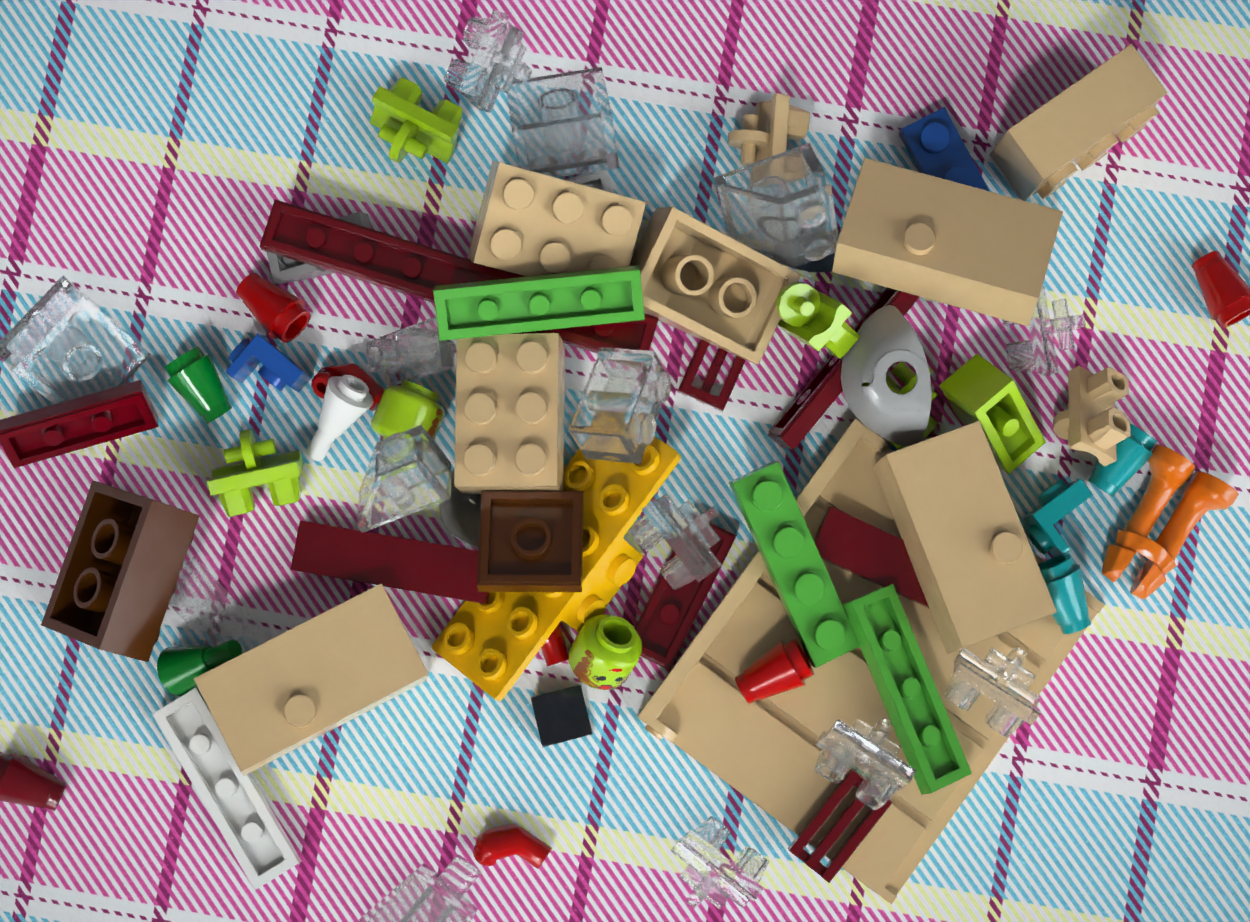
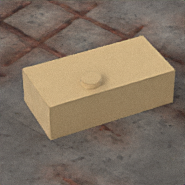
M864 157L837 241L832 272L1029 326L1040 297L1063 211Z
M980 421L886 454L873 465L947 654L1057 613Z
M381 583L193 679L240 772L245 776L427 681L429 674Z

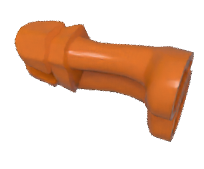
M1159 444L1155 445L1152 455L1148 460L1151 472L1148 487L1123 530H1117L1115 544L1108 545L1101 571L1102 575L1115 582L1128 567L1136 552L1148 558L1130 588V594L1140 599H1146L1166 582L1165 575L1176 567L1175 559L1188 535L1201 517L1209 510L1228 509L1239 495L1226 482L1211 474L1197 471L1188 482L1181 500L1156 541L1147 538L1173 494L1186 482L1195 469V465L1176 451Z

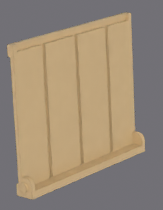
M856 418L844 431L795 500L813 540L828 507L831 506L902 539L873 468V465L882 457L894 451L887 447V442L880 435L866 427ZM758 550L637 717L647 724L645 729L656 738L661 740L665 737L797 835H799L849 770L852 769L893 803L842 868L892 905L901 888L1087 628L1075 633L1063 634L1060 625L1057 624L1052 615L947 654L930 609L898 595L972 772L971 775L933 793L921 795L860 647L817 668L812 667L814 675L804 680L805 686L756 700L750 704L743 697L736 684V676L743 673L746 668L781 640L786 644L796 639L802 648ZM1033 553L1037 561V564L1044 561L1038 555ZM823 560L842 604L882 588ZM1085 590L1089 617L1092 622L1105 604ZM855 785L850 789L809 841L810 845L814 848L817 847L859 794L860 789ZM871 798L866 802L825 854L826 857L831 860L876 802Z

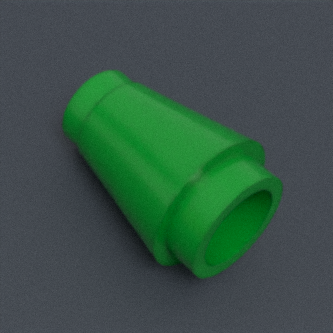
M199 346L186 352L164 367L171 377L167 382L203 417L207 424L232 409L210 354L205 356Z

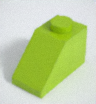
M975 354L939 385L955 415L964 426L980 421L996 463L1007 474H1010L1046 443L1014 380L979 354Z

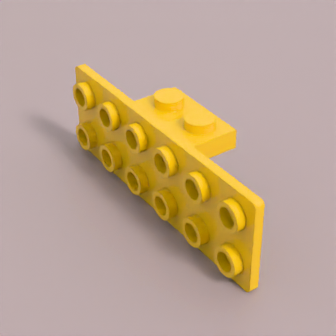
M609 409L564 468V491L584 492L582 592H490L488 604L465 601L435 640L432 649L497 701H501L561 620L579 633L587 620L605 613L606 606L621 586L632 578L636 566L643 558V555L624 540L623 537L679 463L681 455L675 449L613 409Z

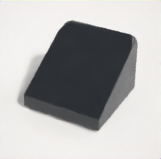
M581 685L531 697L542 747L593 734Z

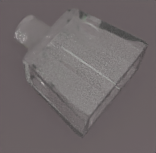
M458 854L441 875L423 863L370 908L358 922H471L478 909L463 895L481 873L469 861Z

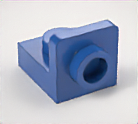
M258 333L252 340L249 338L242 340L228 358L232 364L227 368L226 373L240 383L247 379L260 362L263 366L258 373L279 391H282L288 385L299 393L311 379L307 373Z

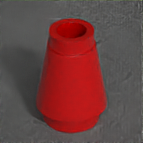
M1218 251L1204 255L1191 265L1196 273L1195 276L1211 320L1217 319L1222 328H1226L1250 315V286L1221 257Z
M251 273L246 276L236 290V295L242 299V302L271 339L279 338L283 343H288L302 333L310 320V312L305 309V302L302 299L262 278L257 273Z
M796 639L786 644L781 640L746 668L743 673L736 676L735 681L743 697L750 704L756 700L805 686L804 680L813 676L814 671Z

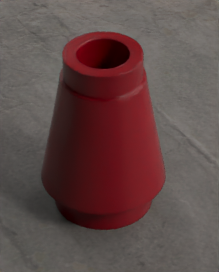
M1 752L0 801L43 809L47 808L55 811L67 782L59 780L58 777L16 752L13 756Z

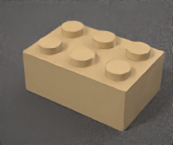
M1130 44L1008 129L990 153V156L1023 201H1026L1037 192L1044 199L1067 182L1066 179L1078 171L1076 165L1082 171L1088 169L1107 154L1106 151L1116 145L1119 140L1124 143L1147 126L1146 123L1160 113L1156 105L1168 92L1135 47Z
M492 160L467 258L473 263L527 277L630 266L646 202Z
M559 333L502 334L457 339L454 487L461 493L481 494V490L564 491L565 345Z

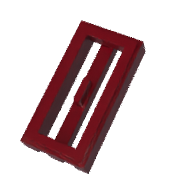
M700 340L680 384L678 393L690 396L703 404H708L723 412L746 360L736 356L719 397L712 395L710 391L728 352L718 348L701 389L694 387L692 383L710 343Z
M850 769L788 847V850L830 883L893 802ZM855 785L861 791L814 851L809 854L804 850L805 846ZM871 798L876 803L828 864L824 866L820 863L821 859Z

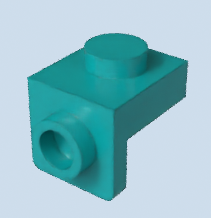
M1063 479L1058 480L1037 496L1042 504L1023 518L1030 527L1025 531L1026 535L1035 548L1043 555L1049 552L1052 557H1060L1071 550L1054 527V524L1093 496L1082 479L1073 481L1066 485Z

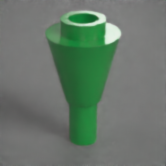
M233 639L213 647L187 646L165 648L160 653L157 661L158 677L170 693L182 696L197 686L193 678L241 655L242 647L238 641Z

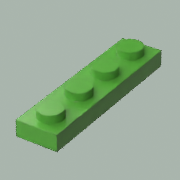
M639 265L434 286L433 289L439 341L645 320Z
M772 461L728 482L810 665L817 668L860 647L779 462Z
M894 585L882 587L842 604L921 795L933 793L971 775V769Z

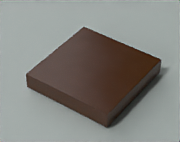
M481 490L478 592H582L584 492Z

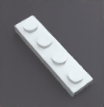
M198 687L154 712L152 716L254 890L302 862L252 775L249 773L243 776Z

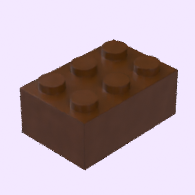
M93 480L41 626L97 649L148 662L153 647L159 638L160 627L171 596L175 592L177 579L187 550L193 541L194 530L200 515Z

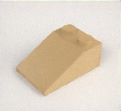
M674 207L655 209L630 262V266L639 265L644 314L659 318L658 321L700 340H704L755 365H759L781 319L776 309V301L780 291L788 284L798 282L801 274Z

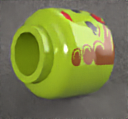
M403 379L401 386H388L384 390L371 420V427L374 432L383 436L379 446L406 458L411 449L419 452L429 450L445 417L444 408L437 403L440 395Z
M609 614L596 615L584 623L569 649L570 667L579 680L591 688L600 690L616 689L626 682L642 655V641L634 627L622 617Z

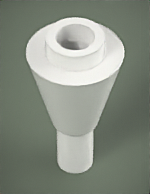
M352 375L329 378L317 425L318 430L305 451L308 457L315 461H323L334 440L339 438L373 405V398L369 393V388L362 380Z

